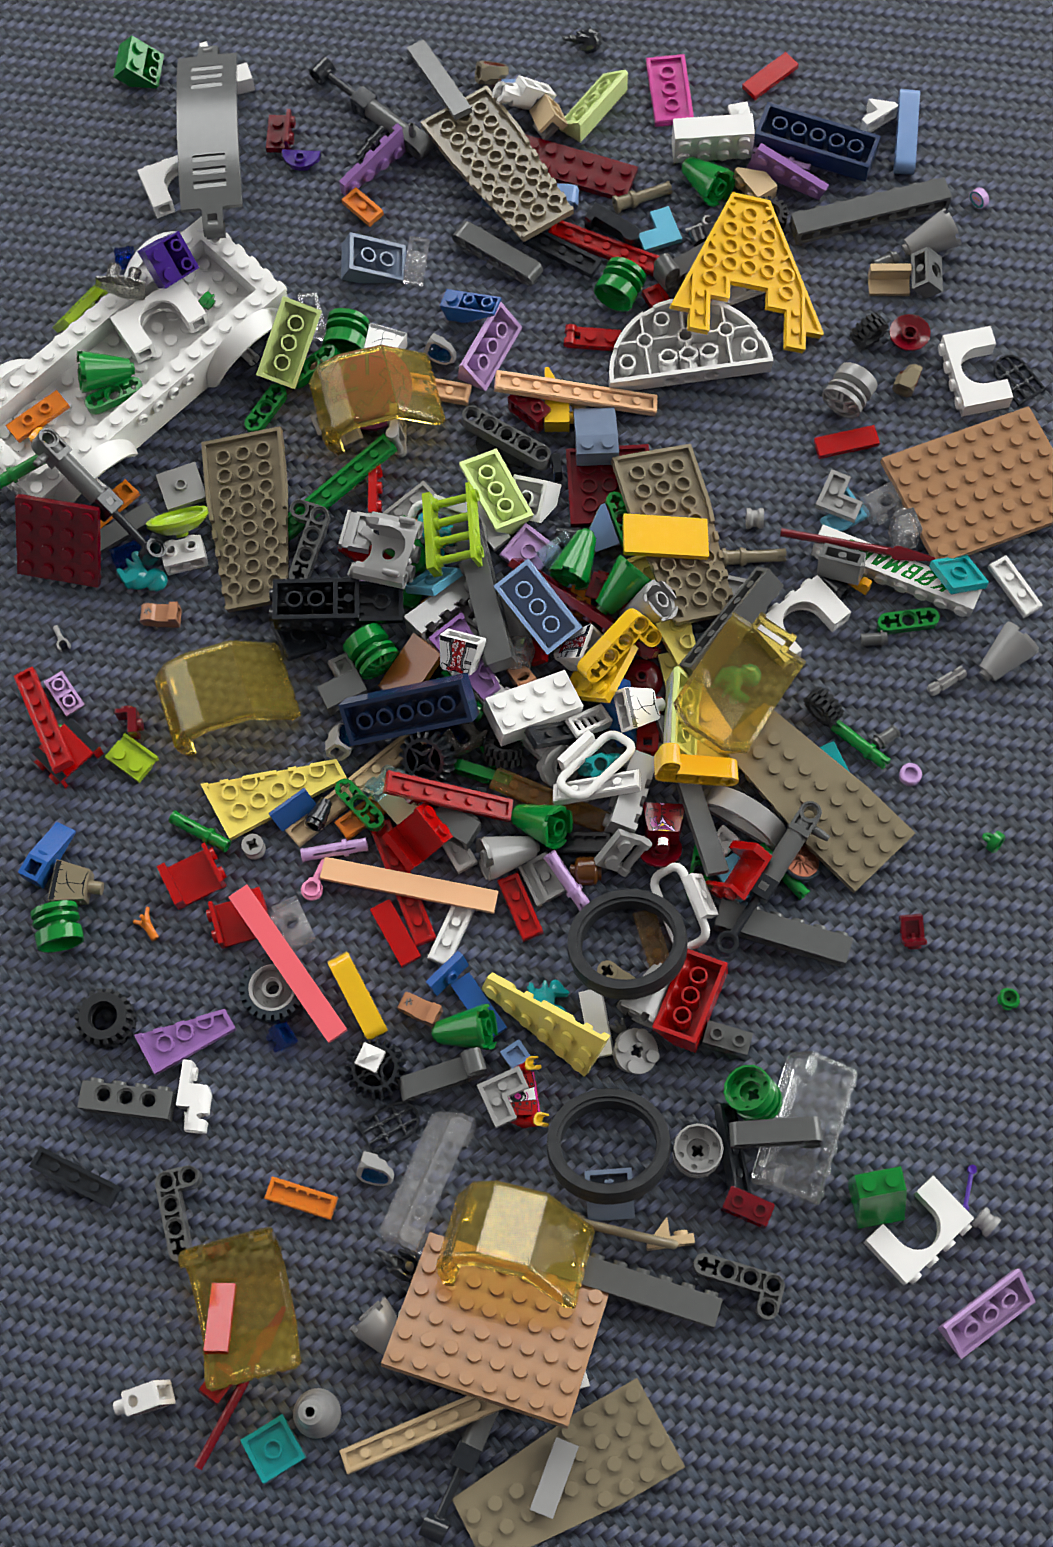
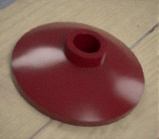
M905 314L897 317L892 322L889 335L893 344L905 351H916L928 343L931 330L928 323L920 316Z
M645 659L632 661L623 677L630 680L632 688L653 689L655 695L658 694L663 684L660 668L655 663ZM644 674L646 678L639 679L638 675Z
M679 841L677 845H670L668 852L661 853L656 850V844H652L649 850L642 853L640 858L650 866L667 867L669 864L676 863L679 860L682 846Z

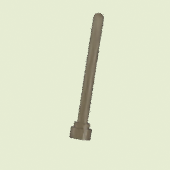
M571 1211L568 1216L567 1229L578 1231L585 1228L674 1250L678 1247L676 1240L589 1220L582 1216L580 1212Z

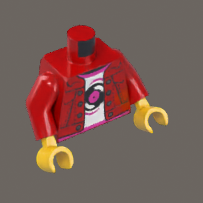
M529 1056L525 1062L518 1065L529 1088L508 1098L517 1117L516 1120L510 1123L523 1129L537 1126L547 1128L549 1126L548 1123L542 1122L543 1118L549 1116V1114L540 1112L534 1071L531 1072V1070L541 1069V1065L534 1066L533 1064L534 1060L539 1058L538 1056Z

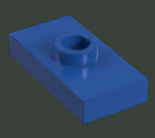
M457 951L426 983L431 991L438 996L449 984L456 981L458 975L469 964L465 957Z

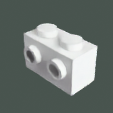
M188 535L184 539L168 540L164 543L166 553L162 560L168 576L209 566L201 535Z

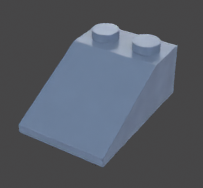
M350 232L342 242L341 279L355 283H404L406 281V245Z
M615 407L573 409L576 466L612 465V457L619 456Z

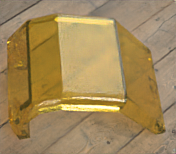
M382 344L338 354L318 364L309 380L324 444L331 452L338 456L345 453L344 446L340 440L342 435L356 428L394 419L433 425L446 422L439 392L436 389L437 385L430 359L423 352Z
M227 640L183 653L163 664L154 681L173 744L178 752L187 756L195 754L196 749L193 740L207 732L251 719L294 720L301 716L292 684L288 681L290 678L285 663L282 662L283 656L280 647L276 643Z
M474 1181L461 1191L456 1198L436 1264L437 1274L445 1286H455L460 1266H477L521 1277L564 1308L574 1309L577 1305L579 1289H581L585 1274L584 1269L587 1266L590 1254L589 1248L592 1246L595 1231L592 1225L547 1192L501 1181Z
M264 1227L190 1247L179 1253L178 1261L180 1268L185 1267L194 1293L203 1339V1350L212 1283H236L237 1286L229 1354H204L203 1351L205 1384L211 1392L227 1388L231 1384L234 1386L249 1382L253 1378L259 1379L274 1375L278 1371L285 1372L298 1368L301 1364L297 1318L281 1248L272 1227Z

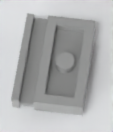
M347 510L338 543L339 549L347 548L348 551L369 554L371 542L361 534L362 528L366 526L368 513L358 511L354 513L351 510Z
M544 852L518 867L536 905L539 907L545 902H549L567 892L543 859L548 852Z

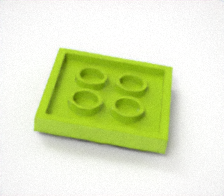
M105 277L93 285L52 328L57 333L62 330L65 331L72 322L77 321L84 315L86 310L95 306V302L99 301L110 291L108 287L112 282Z

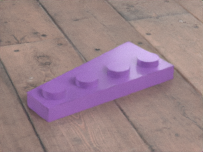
M398 123L392 127L394 132L389 137L384 135L381 138V144L375 151L370 149L365 154L362 164L356 163L339 180L341 193L344 196L355 187L359 189L363 184L371 181L377 173L385 170L390 163L401 158L406 152L403 129Z
M762 143L746 169L765 171L772 180L817 200H820L829 186L824 181Z
M461 612L431 635L429 642L440 652L439 636L447 629L471 635L474 634ZM481 656L477 670L469 675L472 690L485 702V698L494 695L500 690V685L491 669L485 667Z
M222 1009L198 1016L195 1019L180 1021L171 1026L153 1029V1031L135 1034L134 1036L154 1074L158 1075L234 1032L236 1028L227 1011Z

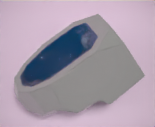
M435 333L430 336L423 354L438 364L447 365L454 363L457 355L451 343Z
M339 723L329 732L328 739L325 741L326 756L330 759L342 761L351 754L353 746H350L344 723Z
M363 1151L355 1176L362 1182L375 1186H385L392 1183L394 1172L386 1161L380 1159L377 1154Z

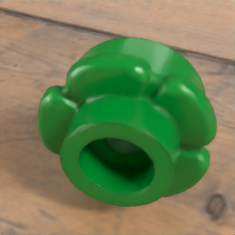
M207 291L201 296L198 302L203 309L210 310L216 303L214 300L215 294Z
M1004 988L997 996L998 1004L1002 1005V1008L1005 1010H1012V1008H1017L1020 1004L1019 994L1014 989Z

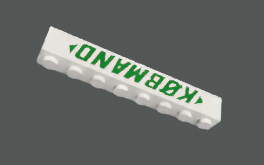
M822 525L818 534L869 543L826 525ZM814 543L811 555L818 559L824 544ZM865 552V570L862 577H869L878 584L889 585L898 592L909 593L918 600L929 601L938 608H946L954 611L958 616L970 618L982 589L951 595L929 566L917 561L894 560L888 555Z

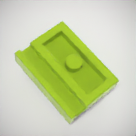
M126 733L123 734L121 740H118L105 756L106 760L138 783L149 773L155 762L159 761L158 756Z

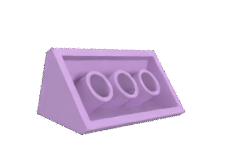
M500 302L495 316L487 317L459 367L458 379L484 391L489 387L496 370L501 366L522 329V326L502 302Z
M1017 1268L1008 1273L938 1327V1330L961 1359L1036 1302L1021 1270Z

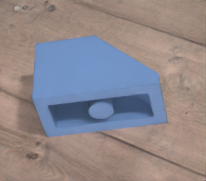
M601 504L589 528L597 538L595 552L619 544L606 504Z

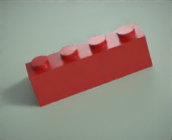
M687 948L684 965L676 978L670 983L652 1029L673 1045L696 1053L727 977L728 963Z

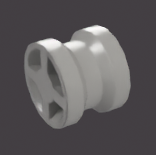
M746 508V529H751L752 527L763 529L764 508H759L758 510Z
M249 834L242 840V850L248 858L256 860L263 857L266 847L259 835Z
M985 1207L971 1225L974 1228H979L982 1231V1235L987 1237L996 1228L1001 1219L998 1216H993L990 1210Z

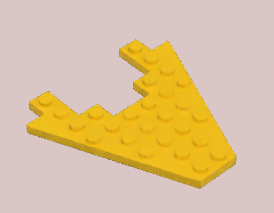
M732 192L674 297L670 309L688 313L687 331L707 335L710 329V299L727 302L730 299V285L765 292V310L784 314L783 350L803 353L806 350V336L821 339L823 330L771 201Z

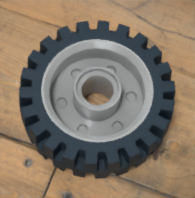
M265 956L264 959L259 958L256 960V963H251L249 969H245L239 987L240 998L247 1012L258 1021L266 1024L284 1023L289 1018L293 1019L296 1013L299 1014L303 1005L270 957ZM271 986H279V990L277 993H268V990Z

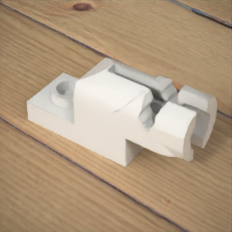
M518 75L514 83L498 82L492 93L493 97L497 98V102L530 110L536 100L540 99L545 93L553 100L557 96L548 84Z
M183 1060L176 1106L187 1110L184 1111L185 1132L207 1134L208 1122L201 1118L210 1115L212 1092L207 1085L193 1084L198 1078V1067H196L192 1060Z

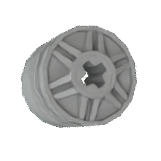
M845 362L840 365L833 379L829 381L828 386L823 390L822 397L826 405L837 414L847 418H856L876 391L878 384L874 376L864 367L855 363Z
M699 1123L688 1125L679 1132L675 1139L672 1153L674 1164L681 1173L688 1177L697 1179L707 1177L716 1170L721 1161L723 1144L716 1130L710 1126ZM693 1148L695 1150H698L700 1148L702 1150V1157L698 1155L696 1157H693Z

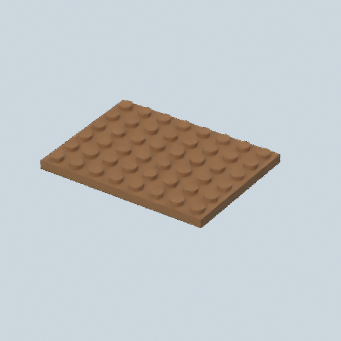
M1029 406L888 455L880 461L929 555L935 557V559L969 556L1053 525V448Z
M430 1232L383 1356L381 1367L568 1429L609 1293L533 1269L532 1265Z

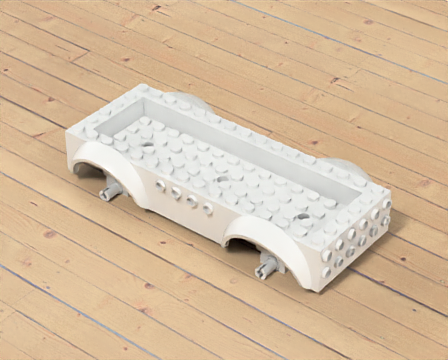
M201 216L187 229L180 232L199 266L197 270L182 279L197 301L207 291L215 294L214 300L216 303L210 310L204 309L209 324L192 334L182 319L173 312L161 311L151 315L146 320L143 330L153 343L156 355L138 364L115 331L110 319L117 311L124 310L135 301L141 300L153 291L161 289L155 284L136 251L127 266L123 282L108 295L103 296L95 306L86 310L83 316L77 321L72 322L61 334L55 336L53 341L31 359H16L0 365V474L7 471L6 468H12L35 455L29 437L18 443L5 425L57 390L69 404L70 408L42 428H51L56 431L72 448L70 454L107 490L108 487L98 477L119 461L137 456V448L204 390L208 387H217L226 372L240 356L251 366L255 364L253 360L256 363L258 362L260 356L250 346L271 331L282 297L288 298L286 286L281 281L277 282L268 269H263L259 266L258 261L253 256L249 257L240 244L236 245L232 241L228 233H226V238L207 240V237H204ZM175 231L164 232L150 238L138 250ZM77 351L129 358L135 367V375H131V377L139 378L143 386L121 405L97 415L91 414L85 406V398L89 394L101 389L81 393L77 374L78 364H80V362H76ZM114 392L109 398L116 399L120 393ZM47 464L18 479L19 482L7 485L11 491L14 490L17 494L74 503L81 494L56 467L51 469Z

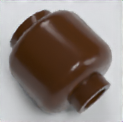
M577 857L575 864H570V873L577 884L594 886L598 880H601V867L596 866L595 857Z

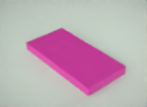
M685 54L646 58L655 127L673 125V119L694 117Z

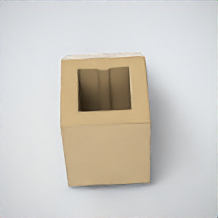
M740 167L735 169V187L740 189L745 195L758 198L765 197V199L768 196H771V199L776 197L777 185L767 172Z

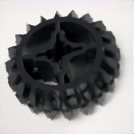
M433 730L410 734L400 746L402 751L399 752V756L403 759L399 764L405 765L403 772L408 771L411 776L416 775L420 778L444 783L445 779L450 778L451 773L455 770L453 764L456 763L457 759L452 756L456 754V751L450 749L453 743L446 742L448 736L440 737L441 731L434 732ZM421 742L428 743L433 747H428L426 744L423 745ZM423 768H427V769H429L430 771H434L435 773L428 772V771L424 770Z
M376 1038L375 1044L372 1046L384 1050L389 1056L387 1058L384 1057L380 1064L379 1073L381 1078L377 1073L370 1072L367 1069L361 1071L362 1074L358 1076V1065H355V1061L360 1050L357 1051L353 1048L351 1051L355 1057L347 1056V1061L352 1064L345 1065V1070L352 1071L345 1075L346 1079H353L349 1082L350 1088L357 1086L354 1090L356 1094L363 1090L362 1097L364 1099L371 1093V1099L374 1101L376 1100V1094H379L382 1100L385 1099L384 1092L386 1091L392 1096V1087L399 1090V1084L396 1083L397 1079H402V1076L399 1074L407 1073L406 1068L400 1067L406 1064L405 1059H399L403 1055L402 1051L395 1052L397 1049L395 1044L388 1048V1040H385L380 1045V1038ZM367 1039V1043L372 1045L371 1040ZM361 1042L358 1043V1046H359L360 1049H361L362 1046H363V1044H362ZM394 1062L393 1074L387 1081L384 1073L390 1067L389 1065ZM376 1079L381 1085L368 1086L362 1082Z

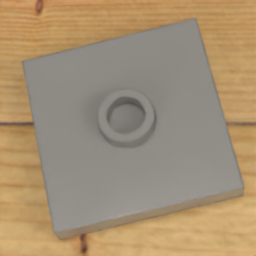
M195 462L156 474L168 512L206 501L205 489Z

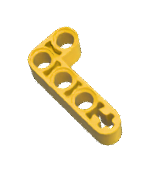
M634 608L628 609L580 659L577 664V670L588 681L598 682L638 639L648 647H654L660 643L662 634L638 610Z
M676 743L662 744L654 756L655 779L658 781L713 786H734L739 782L737 760L733 758L680 754V746Z
M346 951L327 961L366 1039L372 1040L387 1032L388 1029L348 952Z

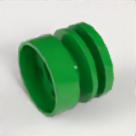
M613 257L608 261L606 268L603 270V275L597 281L594 287V294L601 303L613 310L629 311L637 299V294L642 290V286L646 282V274L633 261L623 257Z
M336 308L331 310L327 316L322 346L329 343L333 344L340 351V360L353 351L364 348L370 325L369 319L364 314L353 309Z
M371 623L351 634L343 645V650L349 659L355 662V668L363 679H373L387 672L400 653L395 648L394 643L388 640V634L378 623Z
M71 900L53 901L32 909L30 912L33 921L32 926L34 929L39 930L34 935L38 951L43 953L60 952L77 947L84 942L82 926L76 923L80 919L76 902Z
M743 1065L736 1068L729 1074L724 1084L726 1101L745 1121L773 1119L778 1115L782 1107L783 1096L780 1088L758 1066Z

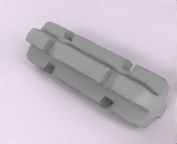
M959 666L953 672L951 671L937 679L936 682L934 681L929 684L927 690L931 696H935L941 690L944 691L957 683L958 680L960 681L965 678L967 672L962 666Z

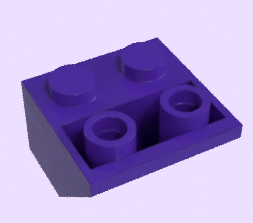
M179 230L157 239L137 251L158 288L166 289L199 268Z

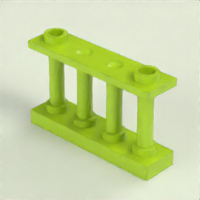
M470 482L465 483L466 494L441 500L435 499L430 492L422 493L426 569L434 578L442 576V567L445 564L470 558L478 567H482L484 550L480 541L477 503L480 501V495ZM467 502V512L439 519L438 511L441 508ZM468 521L469 531L440 537L439 530L442 527ZM470 540V550L445 556L441 555V548L444 545Z

